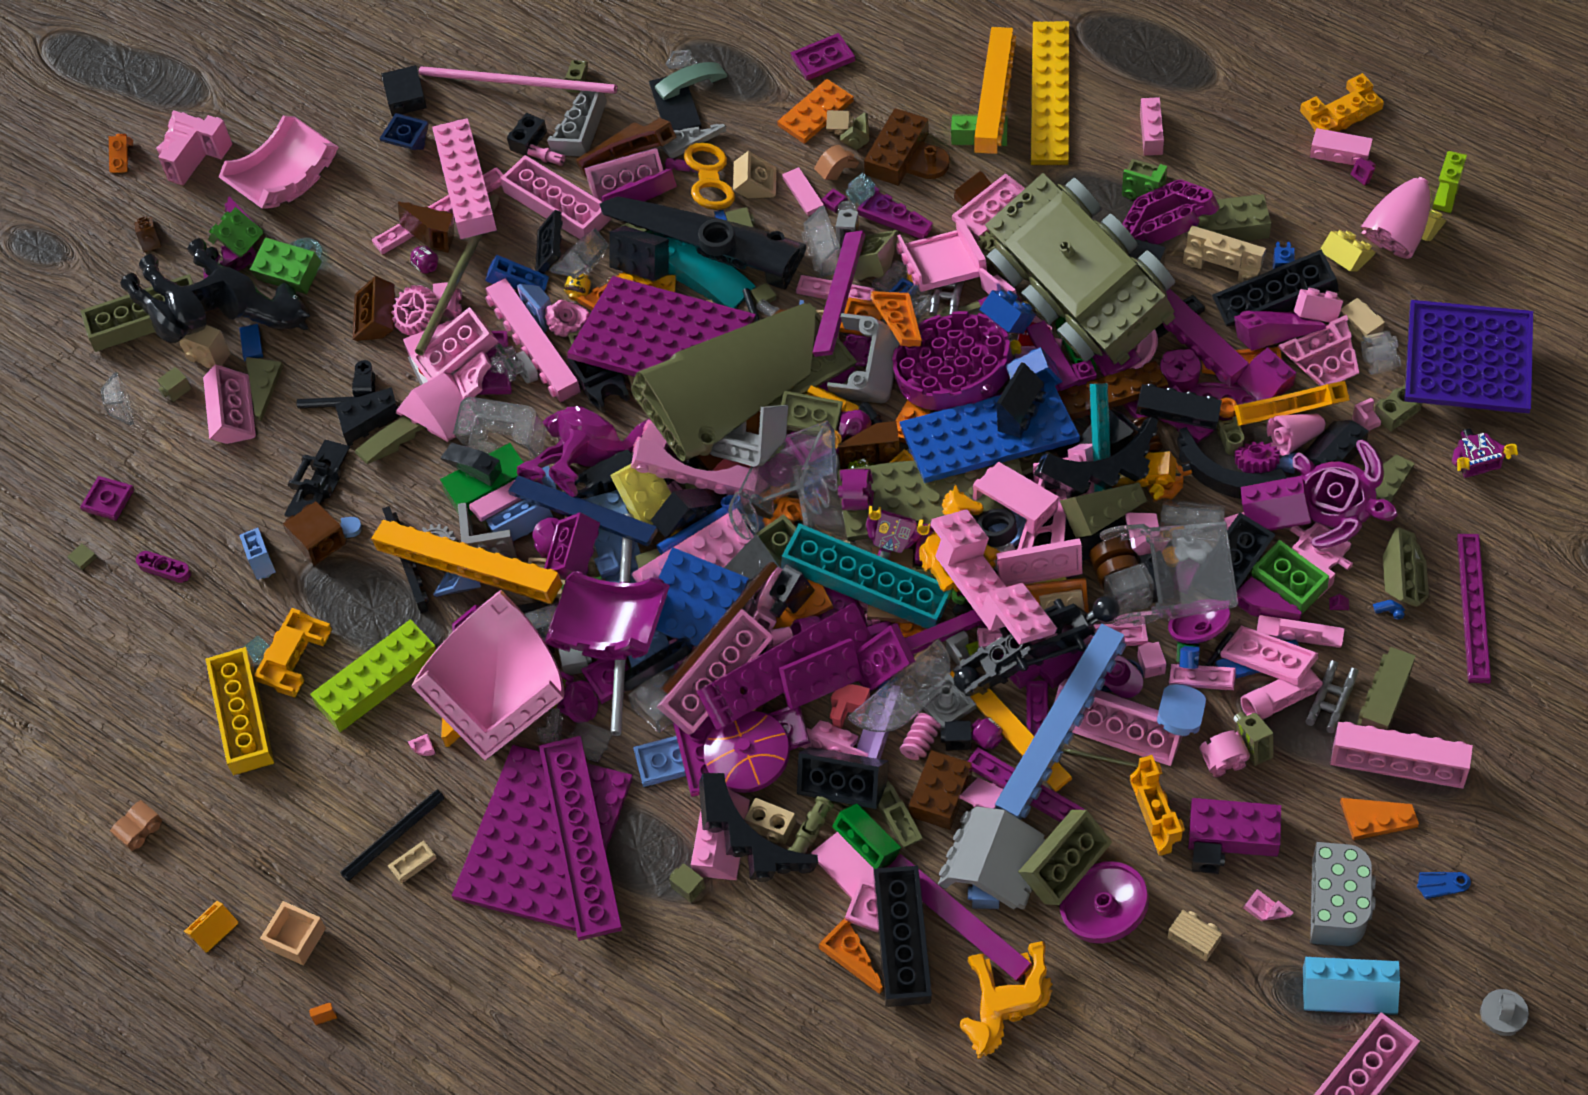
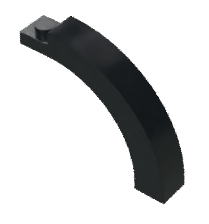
M1187 427L1179 429V436L1177 438V445L1180 449L1179 460L1182 464L1189 463L1192 471L1191 475L1200 483L1218 493L1242 499L1241 487L1287 478L1281 468L1264 473H1243L1222 467L1209 459L1199 449Z

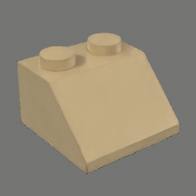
M747 151L734 161L733 191L746 198L775 197L777 167Z

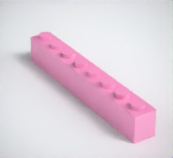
M505 278L485 288L487 292L485 299L488 305L495 308L494 312L497 318L504 321L503 325L507 332L511 331L515 344H520L521 351L527 354L536 370L540 373L539 377L542 383H547L549 386L548 390L551 396H556L561 403L580 393L578 380Z

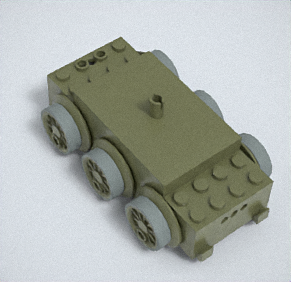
M1042 173L985 224L995 239V248L986 257L1012 287L1017 286L1023 279L1030 281L1031 285L1022 291L1021 294L1045 322L1050 325L1058 316L1066 318V322L1057 332L1083 361L1087 362L1095 354L1103 356V352L1114 364L1118 362L1122 366L1130 359L1128 352L1162 322L1167 326L1175 319L1173 314L1175 311L1167 299L1166 291L1176 282L1162 263L1149 251H1145L1137 259L1129 257V254L1138 246V243L1112 214H1109L1101 222L1093 220L1092 217L1100 212L1102 208L1092 194L1076 178H1073L1065 186L1061 184L1055 185Z

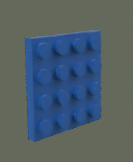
M672 547L658 577L664 583L670 585L655 631L676 640L686 638L691 646L696 647L743 593L749 578Z

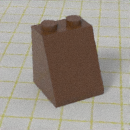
M316 501L306 505L301 512L288 517L283 523L287 535L313 566L346 544L340 524Z

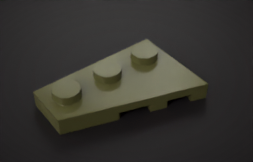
M1395 455L1383 464V482L1376 488L1377 500L1385 499L1391 503L1414 468L1415 463L1399 455Z

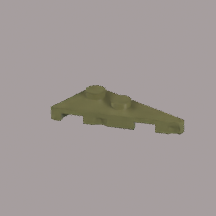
M247 357L246 363L255 416L258 420L262 421L283 365L282 362Z

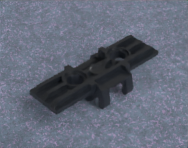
M325 439L315 457L309 455L302 456V462L297 472L287 484L288 487L296 490V493L284 514L285 517L298 514L306 505L312 504L315 501L320 505L325 499L330 498L341 478V470L339 468L350 446ZM311 465L312 470L315 471L312 479H304L303 482H300L308 466ZM306 495H314V498L312 500H304V497Z

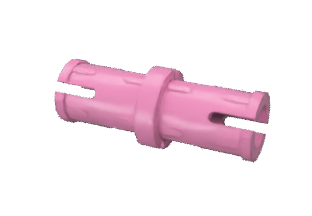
M533 144L528 148V156L541 159L544 163L550 162L562 166L563 163L561 161L565 162V155L552 152L549 148L543 149Z

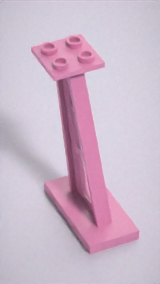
M1038 463L1033 464V474L1037 468ZM1034 475V483L1045 488L1044 480ZM1063 489L1048 490L1052 493L1057 492L1056 495L1059 497L1058 510L1054 514L1051 525L1040 527L1034 534L1026 531V520L1018 549L997 553L998 576L1006 587L1019 583L1029 584L1082 574V544L1080 538L1065 541L1066 514L1060 500L1067 498L1066 491ZM1044 532L1052 533L1051 544L1033 547L1038 534Z

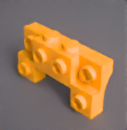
M1363 73L1347 81L1346 89L1350 92L1349 94L1327 105H1324L1317 96L1301 103L1300 112L1309 121L1314 132L1316 128L1338 132L1383 109L1384 101L1373 91V84Z
M291 608L280 630L275 633L272 644L266 649L264 658L254 674L256 682L274 687L277 692L295 698L304 683V679L301 674L292 671L309 642L320 646L325 645L332 632L330 623L315 619L300 610Z
M1153 755L1139 758L1137 769L1130 775V783L1159 856L1172 853V845L1175 842L1181 841L1182 832L1185 829L1182 820L1178 819L1176 813L1169 808L1167 794L1165 790L1162 791L1160 786L1161 766L1159 762H1155Z

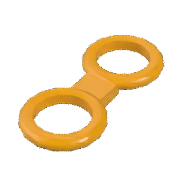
M695 143L688 146L684 151V160L689 167L698 171L699 181L691 189L694 201L700 206L711 210H723L730 207L735 201V193L732 187L719 179L718 174L727 165V157L724 151L708 143ZM697 151L710 152L718 157L719 162L714 165H703L696 162L692 154ZM705 187H715L722 190L727 198L718 202L709 201L702 197L699 191Z

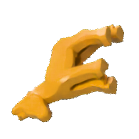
M957 485L954 486L953 491L950 490L944 496L945 499H943L942 503L944 515L966 509L971 515L983 513V505L964 495V492H960ZM934 530L927 537L926 542L919 548L920 561L923 563L922 568H924L925 572L931 570V573L936 577L940 590L942 589L945 592L953 588L955 592L960 591L935 557L941 538ZM986 545L983 556L994 569L996 567L994 560L997 559V553L1001 552L996 548Z
M1035 942L1028 946L1034 966H1031L1024 974V985L996 987L990 959H985L984 954L968 957L970 967L976 972L980 980V988L982 990L980 1002L981 1022L967 1017L960 1021V1028L973 1043L972 1049L976 1050L978 1059H981L983 1055L987 1056L994 1053L995 1049H998L999 1045L1002 1044V1037H1004L1003 1020L1019 1021L1023 1016L1034 1014L1049 1003L1052 993L1050 988L1053 983H1051V978H1045L1047 975L1045 942ZM1028 952L1022 953L1021 955L1031 963Z

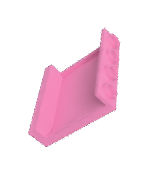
M963 219L956 220V231L909 243H904L902 237L897 235L898 255L901 254L902 262L906 265L908 274L912 275L914 285H917L921 292L980 277L978 271L980 268L987 271L986 258Z

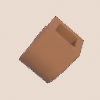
M835 145L822 154L814 169L825 180H838L844 168H857L859 161L852 152L844 150L840 145Z

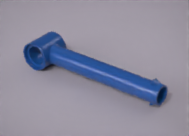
M725 496L721 500L722 507L658 543L656 547L659 553L662 555L734 509L742 518L744 513L738 496Z

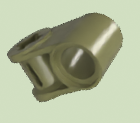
M1236 416L1227 421L1221 422L1218 420L1216 426L1218 436L1221 438L1225 451L1231 456H1235V451L1238 450V447H1243L1244 434L1241 427L1238 426Z

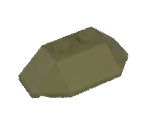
M1398 527L1395 529L1383 554L1385 592L1402 602L1418 607L1429 598L1427 563L1421 547L1415 541L1417 539L1415 533Z

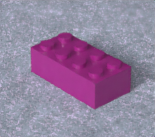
M1192 798L1188 849H1194V842L1222 844L1221 852L1278 857L1281 832V805Z

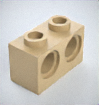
M758 798L754 799L744 818L754 831L767 837L768 840L774 843L786 844L796 824L795 813ZM757 817H763V818H764V819L761 820V821H756V820H755ZM777 825H783V826H784V827H782V828H780V829L774 828V827L777 826Z

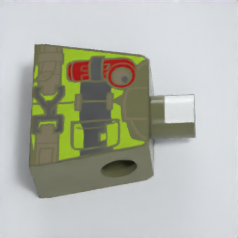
M1245 712L1237 713L1234 716L1236 732L1240 731L1250 754L1249 759L1252 764L1256 766L1272 759L1273 732L1257 713H1252L1248 716Z

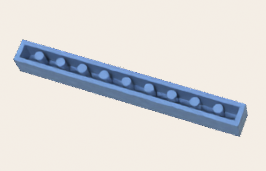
M1101 623L995 803L996 809L1006 810L1020 820L1022 817H1027L1031 809L1030 803L1033 799L1036 800L1041 793V784L1043 781H1048L1052 774L1051 767L1054 762L1058 763L1063 755L1061 750L1065 744L1068 745L1071 742L1074 728L1081 725L1085 709H1090L1095 700V697H1093L1095 692L1102 689L1105 683V675L1107 672L1111 673L1116 664L1115 658L1125 650L1124 634Z

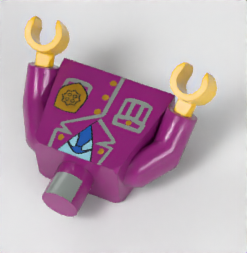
M869 506L866 528L873 544L880 547L878 556L889 560L892 551L902 553L904 549L911 547L930 531V523L928 526H923V520H919L917 526L915 519L883 510L881 507L877 511H873L872 506Z

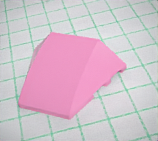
M1347 315L1330 322L1326 329L1310 333L1299 339L1294 338L1278 345V348L1319 386L1344 381L1359 374L1356 354L1351 342L1352 335L1348 328Z
M442 373L413 389L396 411V414L410 418L414 424L419 423L426 427L427 431L446 442L479 425V420L471 402L463 399L454 376L448 373Z

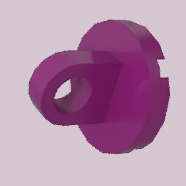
M582 680L570 683L566 687L564 698L557 703L558 711L569 716L577 723H585L593 719L598 710L597 696H594V688L588 682Z

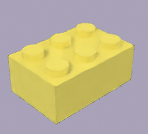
M631 464L611 474L610 476L629 513L635 519L653 525L650 520L671 495L664 478H659L656 474L648 472H638L636 469L631 468Z

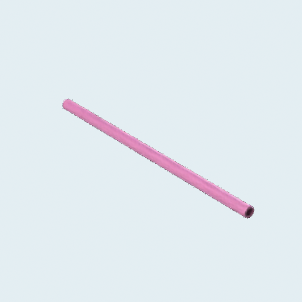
M423 66L419 68V74L422 76L611 94L617 93V85Z

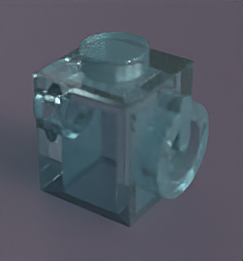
M862 173L848 184L846 194L853 203L860 205L874 195L875 184Z

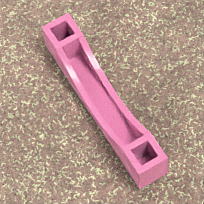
M641 438L635 445L631 468L636 469L638 472L656 474L659 478L674 479L682 484L689 483L700 489H711L718 494L737 495L739 499H748L752 494L756 470L740 465L719 471L695 469L673 458L660 443Z

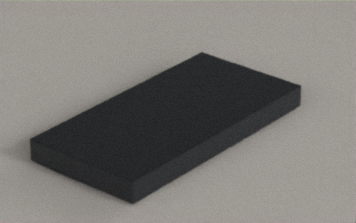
M666 77L649 81L659 116L669 121L673 130L694 127L702 128L688 86L681 88L679 95L663 100L656 91L655 86Z

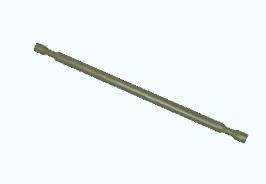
M1063 748L1061 750L1070 754L1138 767V763L1072 749Z

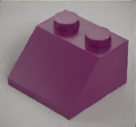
M1266 348L1251 361L1237 380V383L1256 401L1284 394L1294 386L1296 372L1273 351Z

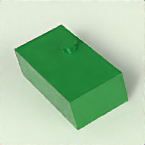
M511 443L489 453V455L500 460L502 472L492 486L459 469L440 479L444 493L458 515V504L466 503L471 516L474 513L469 509V504L517 478V466L524 462Z

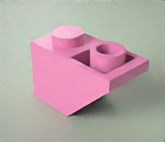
M448 282L433 284V293L437 295L436 299L438 301ZM456 288L443 314L449 320H453L462 314V306L459 304V300H462L461 289Z

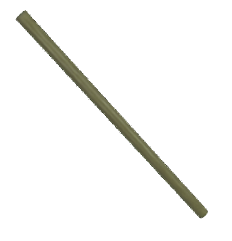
M492 194L489 199L492 213L500 200V197L496 194ZM483 234L470 237L415 349L416 354L424 355Z

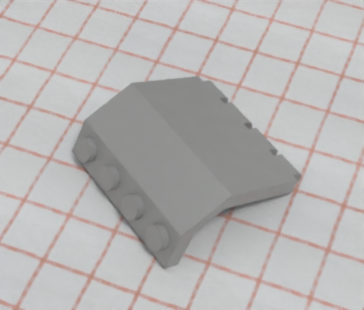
M976 806L969 812L966 811L960 819L961 827L953 837V840H955L954 845L947 852L946 858L948 860L939 872L941 877L938 885L946 889L955 882L973 884L1012 909L1017 907L1025 909L1030 896L1029 893H1031L1032 889L1018 871L1045 841L1044 834L1006 810Z

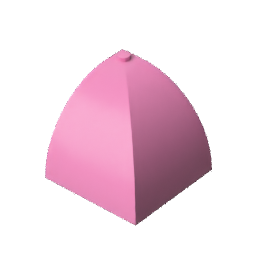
M502 590L481 605L449 635L422 667L411 686L484 760H487L564 698L563 680L548 646L529 619Z

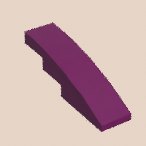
M666 169L635 183L629 182L602 196L601 199L604 202L619 196L644 202L677 187L672 169Z

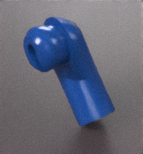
M1393 600L1373 604L1375 614L1388 611L1398 620L1405 616L1404 607Z

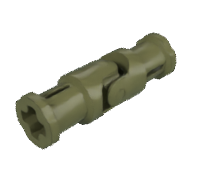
M816 797V803L812 811L807 813L806 820L795 835L796 840L788 850L805 854L809 846L813 845L819 834L820 827L825 823L828 811L834 807L830 800L824 797Z

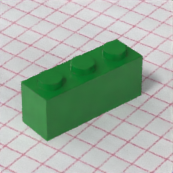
M858 804L840 811L832 826L874 869L884 868L891 864L901 849Z

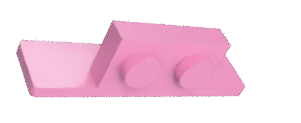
M1263 615L1259 616L1257 626L1258 632L1278 639H1296L1298 642L1336 648L1342 647L1344 628Z
M821 720L812 730L806 728L810 743L801 746L805 749L813 747L865 757L869 755L864 751L854 748L858 740L857 735Z

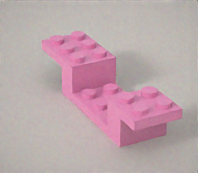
M967 509L932 519L930 525L941 538L935 557L990 631L1006 626L1019 645L1055 634L1057 627L1023 583L1006 587L984 558L983 554L989 537Z

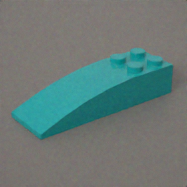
M654 233V235L669 239L668 275H676L677 281L709 300L712 299L714 303L736 309L745 299L742 292L743 289L749 288L751 291L756 288L751 281L733 266L700 255L693 245Z

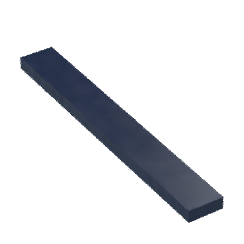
M519 475L508 490L509 495L568 517L581 512L600 522V529L645 546L650 545L658 532V528L654 525L584 499L569 496L565 492Z

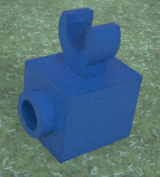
M1280 242L1276 243L1273 255V269L1295 261L1294 248H1291L1290 242H1287L1286 248L1280 247Z

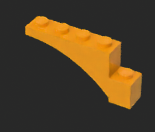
M1340 381L1236 405L1234 409L1238 426L1266 421L1274 416L1306 413L1318 408L1337 405L1350 399L1346 382Z

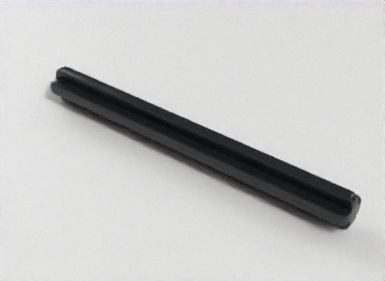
M438 789L432 792L340 871L341 876L346 881L351 880L444 800L442 792Z

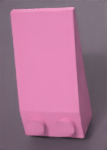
M469 307L431 339L424 355L420 356L414 353L410 357L429 381L442 373L451 374L467 364L481 351L488 352L499 341L480 316Z

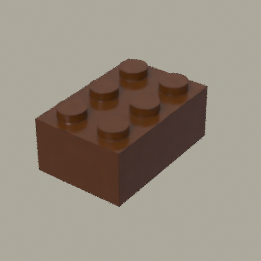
M931 750L909 803L911 817L951 830L962 802L960 795L967 789L972 777V763Z

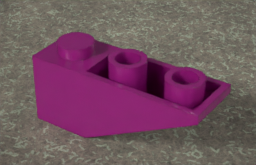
M1253 577L1235 594L1234 604L1252 616L1259 617L1263 615L1295 621L1301 620L1302 612L1297 606L1289 604L1279 593L1271 591L1262 581L1256 580Z

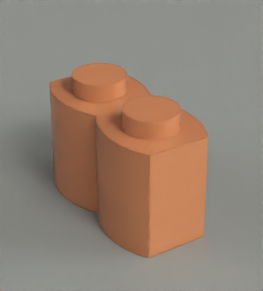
M140 800L129 809L125 816L113 825L110 832L130 851H133L144 844L148 835L159 829L162 819L153 809Z

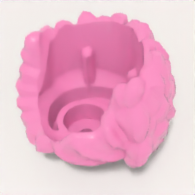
M558 300L555 304L545 308L546 324L551 332L554 331L556 336L566 337L568 333L580 331L589 317L587 309L566 300Z

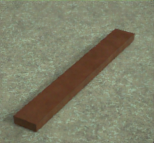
M773 561L769 562L662 685L660 691L663 694L667 695L774 572L778 566Z

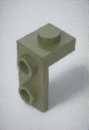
M864 112L854 120V126L840 135V141L855 150L866 145L869 142L868 114Z

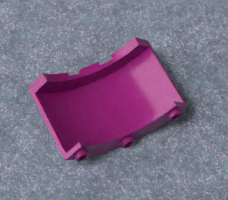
M573 571L566 578L544 642L547 645L570 652L571 649L582 651V656L598 659L626 660L627 656L633 658L644 656L648 653L670 585L664 583L660 578L652 577L637 583L609 582L589 577L580 571Z

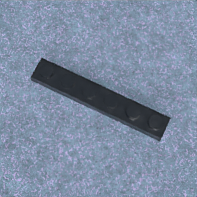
M390 506L382 508L386 521L400 523L397 513H392ZM400 558L420 614L427 612L428 609L425 603H428L429 600L426 592H421L420 587L423 586L420 575L415 576L414 571L417 570L415 562Z

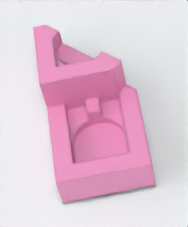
M1258 889L1243 907V909L1260 921L1286 918L1294 913L1280 901L1275 903Z

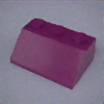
M1303 476L1241 487L1245 516L1269 531L1311 523L1308 488Z
M581 512L559 520L544 569L555 570L558 572L561 580H566L567 576L573 571L587 574L589 560L594 552L593 546L599 535L600 522Z

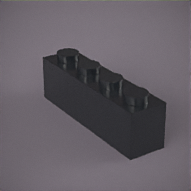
M1142 384L1135 414L1215 430L1222 400H1218L1213 396H1198L1193 392H1178L1173 388H1158L1154 384Z

